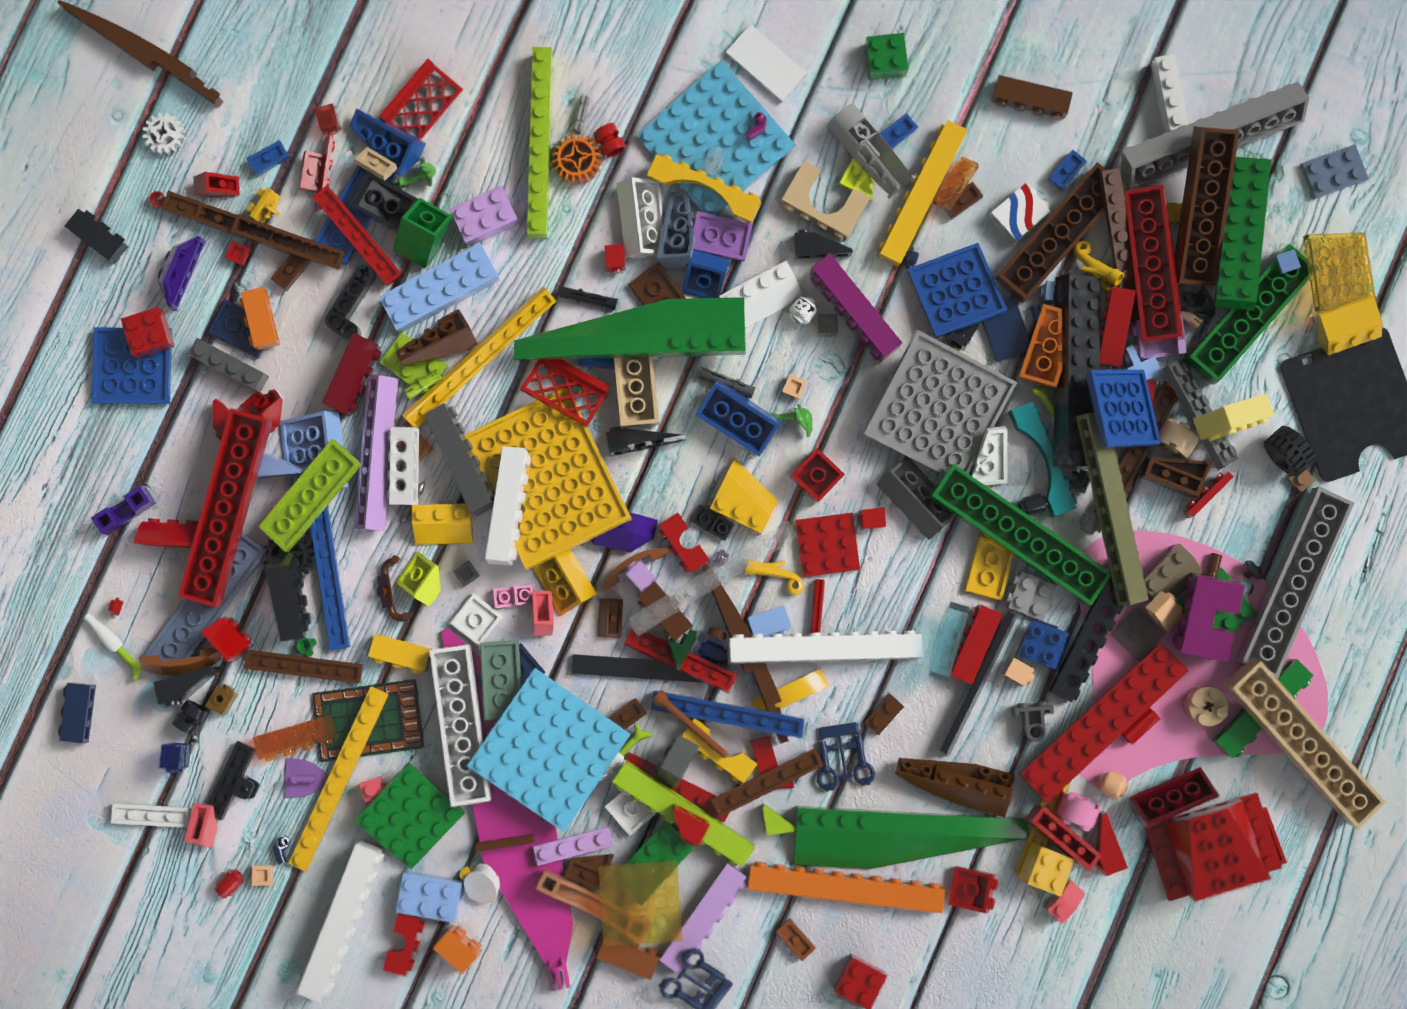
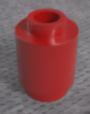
M229 869L216 883L215 892L224 899L231 896L244 882L242 873L237 869Z

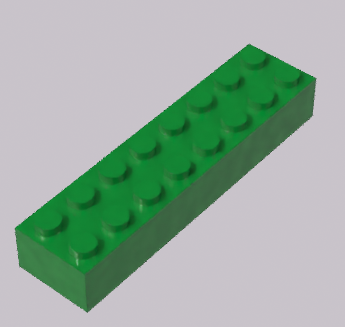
M1235 157L1219 262L1215 307L1255 310L1271 159Z
M1289 243L1288 245L1283 247L1278 254L1293 250L1295 248ZM1295 249L1301 266L1299 269L1280 274L1274 257L1259 275L1255 310L1229 308L1184 359L1212 385L1218 383L1319 269L1297 249Z

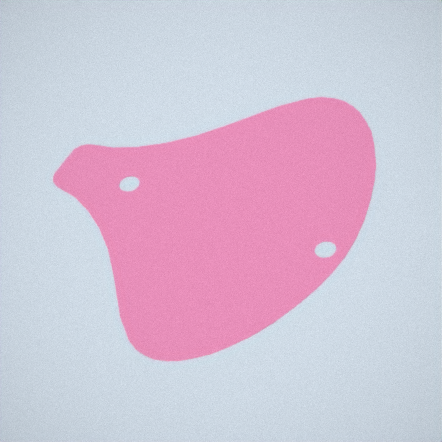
M1133 530L1143 576L1173 545L1181 544L1196 559L1203 571L1201 575H1206L1211 553H1216L1223 556L1220 568L1222 567L1232 581L1239 583L1242 579H1247L1244 576V573L1248 570L1246 565L1210 546L1169 533ZM1103 537L1091 543L1083 553L1109 571ZM1252 576L1249 580L1252 581L1254 590L1245 598L1255 611L1258 612L1269 584L1264 579L1258 580ZM1187 588L1176 598V601L1186 594ZM1113 589L1109 593L1112 600L1116 599L1115 590ZM1150 600L1124 606L1119 615L1116 614L1113 620L1115 625L1111 632H1107L1105 636L1107 641L1102 649L1099 648L1096 654L1098 659L1095 665L1092 666L1093 703L1156 644L1161 642L1189 672L1150 707L1160 717V720L1133 745L1129 744L1120 735L1079 774L1100 791L1101 786L1098 785V781L1102 774L1106 775L1110 770L1125 776L1128 783L1132 778L1152 768L1173 761L1225 755L1211 740L1243 709V706L1226 689L1224 684L1243 667L1236 663V660L1255 616L1233 632L1234 637L1229 660L1224 662L1181 653L1174 648L1175 644H1172L1174 633L1178 631L1180 620L1169 632H1166L1155 623L1152 616L1145 609L1151 602ZM1079 601L1084 620L1090 605H1085ZM1104 606L1101 609V615L1107 617L1109 610ZM1094 624L1092 627L1094 634L1097 635L1100 632L1098 624ZM1301 626L1284 666L1291 659H1298L1314 675L1310 679V685L1305 689L1301 688L1295 700L1323 731L1328 716V689L1317 654ZM1087 641L1088 648L1090 651L1092 648V644L1089 641ZM1196 687L1219 689L1228 701V716L1221 723L1214 726H1203L1194 723L1188 719L1184 712L1183 705L1187 694ZM1206 703V705L1203 706V709L1207 710L1208 703ZM1261 729L1257 733V739L1251 744L1248 743L1243 748L1244 752L1241 755H1274L1284 752Z

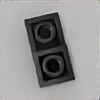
M702 505L697 507L690 519V522L723 541L726 540L734 526L733 523Z

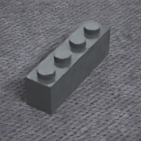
M196 338L188 352V355L257 392L262 391L269 378L267 374L199 338Z

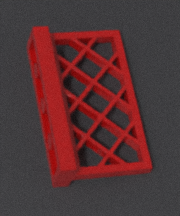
M427 58L379 117L382 121L398 129H405L407 133L408 129L419 128L420 135L418 139L422 140L463 89ZM434 71L441 76V83L430 84L429 76ZM452 85L457 91L453 96H445L444 86ZM442 86L443 96L431 97L430 87ZM428 87L429 97L418 98L417 91L419 88ZM443 99L444 107L441 110H433L432 100ZM430 100L431 111H419L418 101ZM416 101L417 112H406L405 105L408 102ZM420 114H431L432 121L429 124L421 125ZM406 115H418L419 125L407 126ZM396 116H404L405 126L397 127L392 123V120Z
M539 359L520 388V391L588 427L602 402L608 396L611 386L562 359ZM540 365L548 369V375H538L537 370ZM554 377H563L566 384L556 386ZM550 378L553 387L543 389L540 380ZM538 382L539 390L532 391L527 388L529 383ZM577 385L581 387L582 393L572 395L571 386ZM567 388L569 396L559 398L557 390ZM554 390L556 399L549 400L545 398L544 392ZM595 395L600 399L597 403L589 404L587 396ZM584 397L586 405L576 407L574 399ZM571 400L573 408L565 409L562 407L561 402ZM588 409L589 417L587 420L579 417L578 411Z

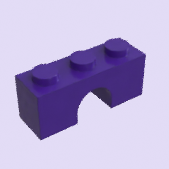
M138 486L124 495L125 499L113 507H106L91 517L99 532L109 535L155 505L156 501L148 489Z

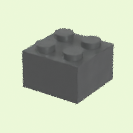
M678 735L676 740L672 738L655 768V771L658 772L655 778L675 789L699 746L681 735Z

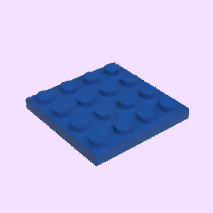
M979 243L907 269L935 339L951 334L952 331H959L1007 312L1005 303Z
M94 327L92 403L170 404L172 348L138 359L131 355L123 327Z
M1090 370L1086 372L1102 448L1156 446L1161 444L1144 370Z

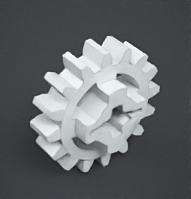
M158 113V118L152 115L153 121H146L149 126L148 128H143L147 133L143 135V138L147 140L145 144L148 147L151 146L152 151H158L160 155L164 151L170 155L171 149L177 152L176 146H183L180 140L186 139L182 135V133L186 132L182 128L183 123L177 121L178 118L176 116L171 117L169 113H166L165 117ZM171 124L174 125L176 132L172 130ZM153 136L157 138V144L154 142Z

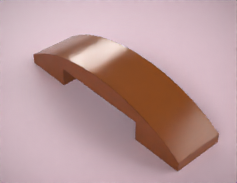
M650 549L628 558L611 572L605 580L602 590L605 592L620 583L621 581L617 575L627 570L626 568L632 562L636 561L638 563L648 556L655 562L670 553L669 549Z
M213 647L199 649L200 656L161 661L160 655L139 657L142 670L146 672L170 676L210 667L221 660V654Z

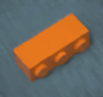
M259 287L241 292L240 305L246 312L244 322L246 327L250 329L251 335H248L250 345L254 346L258 351L281 345L268 291L264 287Z

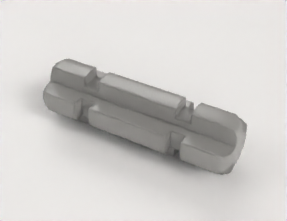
M585 95L580 96V105H578L575 116L576 122L573 124V131L579 133L583 132V123H585L588 112L587 106L590 104V97Z

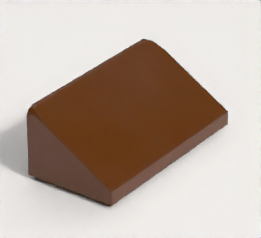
M600 598L598 637L621 638L623 599Z

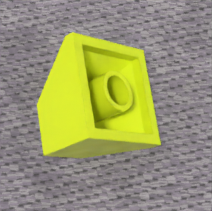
M417 551L396 583L414 598L430 607L441 591L439 567Z

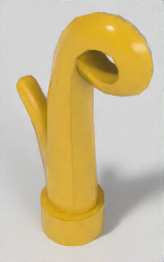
M1077 242L1073 248L1074 255L1087 266L1081 267L1080 270L1101 276L1114 286L1119 285L1124 277V273L1087 255L1092 250L1089 242Z
M747 559L744 574L788 579L787 591L792 595H798L804 589V583L797 574L779 568L785 565V561L762 563ZM795 582L798 585V588L793 589L792 583Z

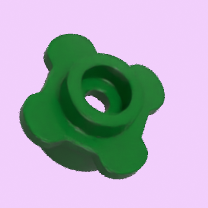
M306 637L298 639L295 652L297 654H306L308 657L314 654L313 648L317 644L316 639Z

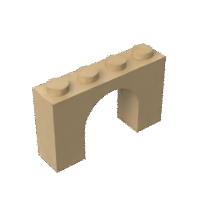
M803 161L782 198L781 204L783 208L789 212L795 211L800 214L799 217L807 222L811 220L816 223L819 229L823 231L827 229L833 233L832 235L835 238L847 241L866 208L870 197L854 188L845 205L839 211L832 214L817 211L810 202L809 192L817 180L821 169Z

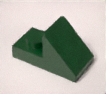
M690 629L688 634L684 633L680 644L667 639V647L676 670H681L696 641L697 631Z

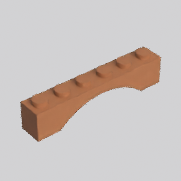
M546 868L543 869L535 884L537 890L597 917L640 942L650 925L647 919Z

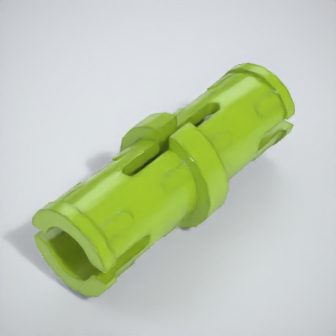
M435 369L425 377L418 378L417 382L404 389L406 395L411 400L421 392H427L429 387L443 380L442 376H440L441 374Z

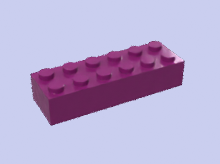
M830 253L812 267L810 272L811 282L815 287L819 286L822 289L823 297L828 302L831 301L834 304V310L840 317L843 315L847 320L845 323L851 331H856L859 335L857 337L863 346H868L871 350L869 353L875 361L883 362L900 348L902 341Z

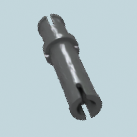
M702 367L698 377L713 384L720 380L738 393L751 399L756 387L741 382L740 379L735 380L705 367Z

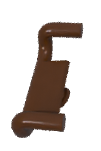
M394 555L382 564L381 576H377L379 586L377 588V595L381 598L382 608H387L392 619L407 621L411 619V614L407 612L403 614L397 613L394 605L388 569L390 566L401 561L399 556Z

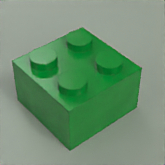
M904 33L866 37L865 53L869 80L904 77L907 75L909 68Z

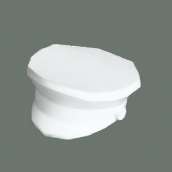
M479 863L474 868V871H471L464 879L466 893L470 899L484 905L497 899L500 888L499 877L490 866Z

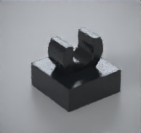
M1082 469L1079 472L1073 470L1071 473L1077 477L1074 481L1069 480V483L1078 492L1085 494L1090 484L1089 474Z

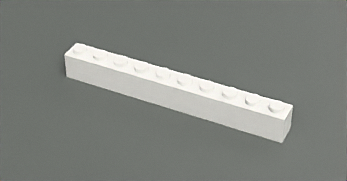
M887 631L885 635H878V632H866V635H859V632H848L847 636H840L839 632L828 633V636H821V633H809V637H802L801 633L790 634V637H782V634H771V637L763 638V634H754L752 638H744V635H732V638L727 640L728 664L919 659L923 657L922 634H916L915 631H904V634H897V631Z

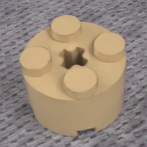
M1167 418L1159 430L1161 444L1157 446L1165 452L1168 450L1173 453L1172 456L1178 459L1187 460L1200 438L1196 432L1189 430L1190 426L1186 423L1180 422L1177 424L1174 420Z
M1196 687L1187 694L1183 705L1184 712L1188 719L1194 723L1203 726H1214L1221 723L1228 716V701L1219 689ZM1206 703H1208L1207 710L1203 709V706H1205Z

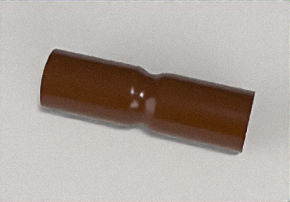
M1211 553L1206 576L1217 577L1216 573L1220 568L1222 555Z

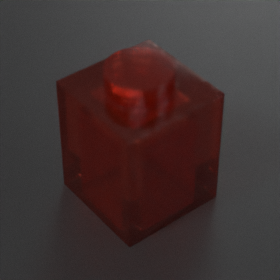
M333 103L314 108L320 130L324 135H335L338 131L342 130L338 113Z

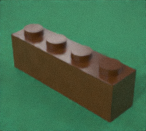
M999 75L995 83L991 102L1000 107L1010 106L1014 107L1017 111H1032L1034 115L1042 116L1044 114L1051 116L1052 119L1061 120L1065 119L1068 115L1073 92Z

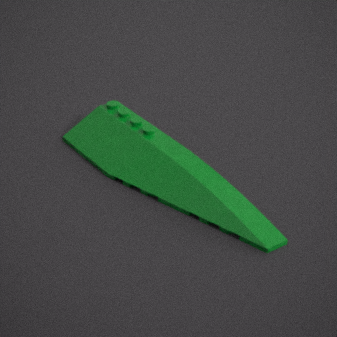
M744 297L665 299L514 340V360L745 355Z
M796 806L793 864L874 869L1027 839L1028 823L1024 818Z

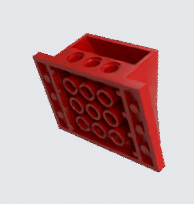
M1257 792L1177 815L1148 828L1144 827L1169 902L1187 896L1196 902L1271 880L1269 872L1282 868Z

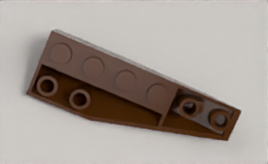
M898 758L895 774L909 783L947 801L1005 818L1011 802L1014 774L979 764Z

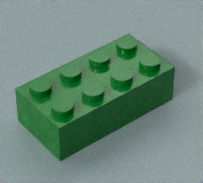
M664 820L615 874L613 880L642 906L694 849L695 845L691 846L685 843L680 831L673 824Z

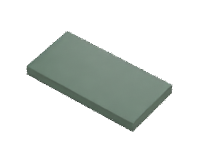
M519 640L480 642L484 720L500 719L521 688Z

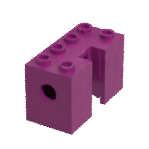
M1190 573V577L1187 576L1185 582L1187 591L1184 600V616L1180 619L1178 631L1174 633L1172 644H1175L1174 648L1181 653L1228 662L1234 633L1227 632L1225 628L1213 626L1216 610L1239 615L1245 586L1235 581Z

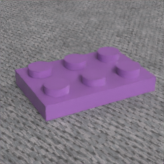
M697 211L693 228L695 237L694 250L745 262L753 224Z

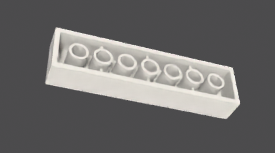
M471 645L430 650L451 807L491 801L490 781L467 766L484 742Z
M365 840L356 843L297 994L317 1002L331 994L335 984L332 980L335 976H338L342 967L339 963L346 956L349 949L347 942L350 938H353L356 931L354 924L362 916L364 909L361 906L364 902H367L371 893L368 890L369 886L377 878L378 872H375L376 868L384 860L383 847Z

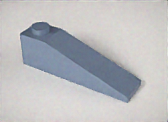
M687 191L670 192L656 257L666 270L683 269L692 258L695 237Z

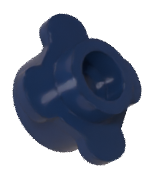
M913 247L905 254L904 262H906V268L909 266L914 267L918 260L919 252L914 251Z

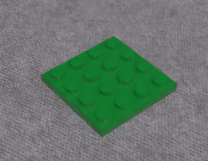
M407 762L354 818V822L412 870L465 814V810L460 806L451 807L450 797L411 763Z

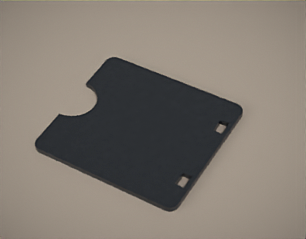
M1382 327V337L1368 341V344L1357 345L1331 355H1327L1321 347L1286 359L1281 363L1282 375L1306 440L1316 455L1315 464L1323 481L1331 482L1360 472V455L1365 448L1371 445H1379L1386 448L1394 459L1407 455V379L1389 331L1386 328ZM1311 356L1313 363L1304 365L1301 359Z

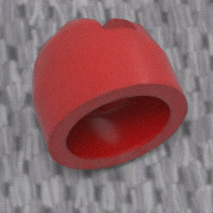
M160 191L152 192L149 196L150 203L157 207L163 205L165 195ZM160 196L163 197V199H161V200H159V201H157V202H154V199H156V198H158V197H160Z

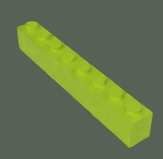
M625 759L613 776L612 782L615 783L613 786L621 792L627 791L631 794L630 797L638 803L640 801L647 804V809L653 813L659 812L663 815L662 818L670 824L673 822L677 824L673 811L674 803L708 820L710 827L700 844L704 845L706 843L712 847L711 850L717 855H725L728 857L727 861L732 865L737 866L738 864L743 867L754 851L755 845L753 842Z

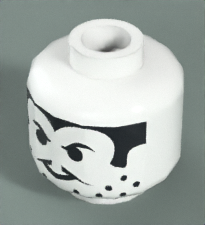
M809 296L807 298L798 297L789 308L790 318L799 325L808 324L817 314L815 300Z

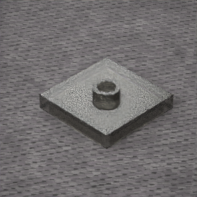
M1138 606L1110 633L1137 661H1140L1165 634Z

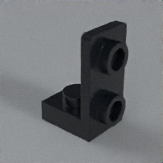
M980 323L956 332L952 331L947 343L965 351Z

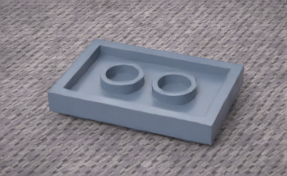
M1356 144L1301 164L1313 199L1369 179Z

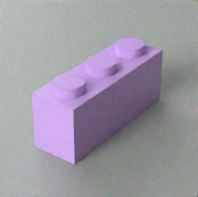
M634 561L626 568L628 570L626 575L642 592L654 581H657V578L641 561L638 563Z

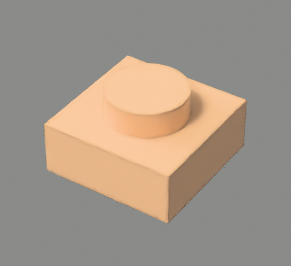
M789 374L782 393L800 400L807 381Z
M273 865L252 866V886L273 885Z

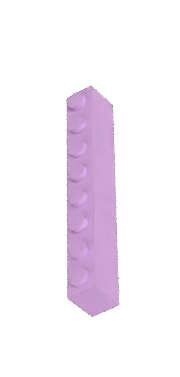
M374 375L368 376L360 457L362 465L359 468L354 529L385 530L386 507L388 505L387 492L390 484L387 477L390 470L388 434L391 431V427H395L394 417L396 394L398 391L397 378Z

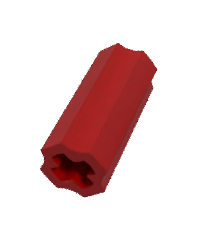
M1149 708L1121 735L1129 744L1133 745L1160 720V717L1152 708Z

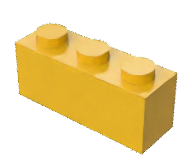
M374 634L368 657H372L373 662L384 664V661L392 663L391 667L402 669L405 666L410 668V672L421 674L422 671L426 672L431 659L430 650L433 649Z

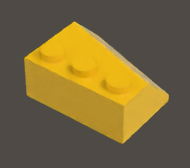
M734 459L710 510L761 535L778 500Z

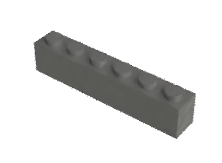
M443 403L425 413L426 419L470 513L479 516L492 509L495 493L488 487L487 482L489 480L486 474L480 470L479 466L481 463L478 457L472 453L473 446L463 434L465 429L460 422L458 423L456 419L458 415L454 407Z

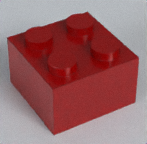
M159 307L121 318L131 355L139 359L175 347L165 313Z
M816 448L791 474L790 478L818 503L845 474L825 454Z
M851 954L833 989L836 994L865 1009H871L888 975L878 967Z

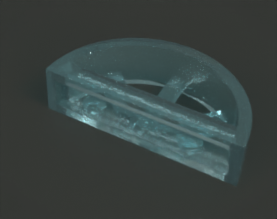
M954 602L948 604L932 648L928 667L929 677L946 682L949 681L969 607Z

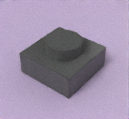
M469 560L453 571L463 587H466L480 577Z

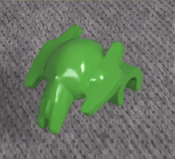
M421 157L419 160V173L406 178H398V182L392 184L399 189H404L409 184L414 183V181L416 182L423 178L430 187L432 186V177L436 173V168L431 163H426L425 158Z
M797 404L798 408H794V413H770L781 421L795 419L806 430L807 438L811 435L813 429L812 414L809 410L802 408L800 404Z

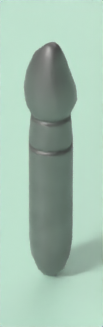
M425 482L418 484V500L424 492ZM406 505L400 516L401 524L410 516L412 505Z

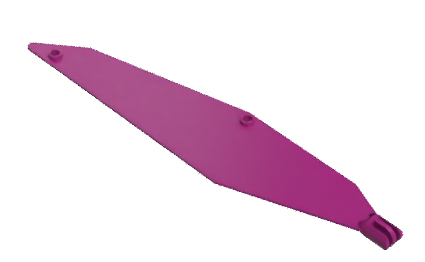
M444 629L442 631L444 648L466 645L451 630ZM471 649L475 680L482 676L481 657ZM476 681L483 737L485 740L498 720H484L483 691L480 684ZM490 782L491 801L472 803L479 842L534 834L535 842L481 851L483 862L490 866L499 877V889L546 965L551 992L555 991L553 972L556 975L558 989H563L561 970H563L566 988H571L566 965L574 924L570 904L555 899L537 890L535 887L544 868L564 877L562 860L537 866L533 850L535 845L558 840L556 826L547 820H543L540 815Z

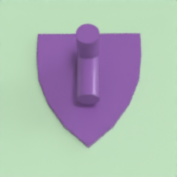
M286 758L285 797H304L324 787L328 779V775L324 770L307 760Z

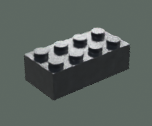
M294 553L273 555L265 567L281 642L303 639L309 630V624H311V615L306 610L308 605L307 596L303 595L302 591L304 582L303 578L299 577L298 572L300 570L299 559L295 558Z

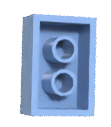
M406 870L402 876L396 912L454 923L458 915L464 881Z

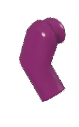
M757 112L754 115V127L745 132L750 140L765 131L767 119L762 112Z

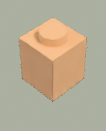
M1010 658L1002 675L1021 686H1026L1034 678V669L1015 658Z

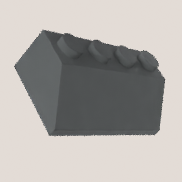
M908 456L902 459L877 483L882 492L894 502L928 540L955 516L928 497L935 485Z

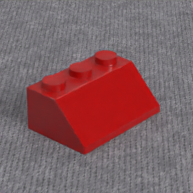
M148 518V522H141L134 539V544L191 548L198 521L186 520V524H179V520L167 519V523H160V519Z

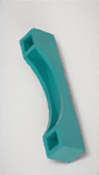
M1032 401L1010 410L1008 413L1015 430L1028 437L1036 445L1044 458L1048 473L1046 499L1051 517L1053 518L1077 508L1075 505L1077 504L1076 497L1073 493H1070L1068 488L1070 483L1067 476H1063L1062 467H1054V444L1051 440H1048L1046 435L1048 430L1045 423H1041L1038 406L1034 405Z

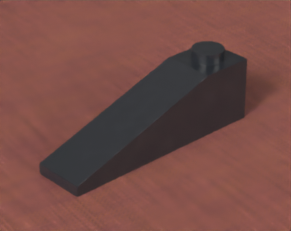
M620 426L612 427L609 429L610 432H606L611 457L686 441L685 435L621 429Z

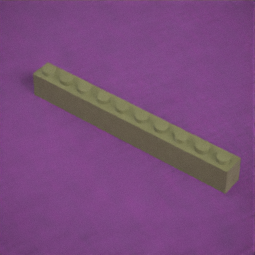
M1095 412L1076 416L1118 606H1128L1149 600L1115 448H1102Z

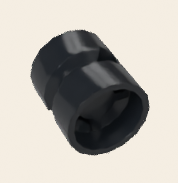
M186 699L181 707L182 713L176 715L172 724L179 730L193 736L199 728L198 722H202L205 719L208 710L198 703Z

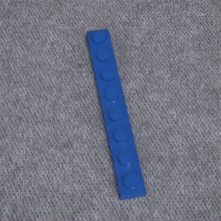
M327 506L312 523L311 532L331 651L351 646L329 507Z
M655 690L653 692V698L658 694L659 691ZM665 692L669 698L668 701L687 717L796 738L803 737L806 718ZM652 702L651 710L670 713L665 707L656 706Z

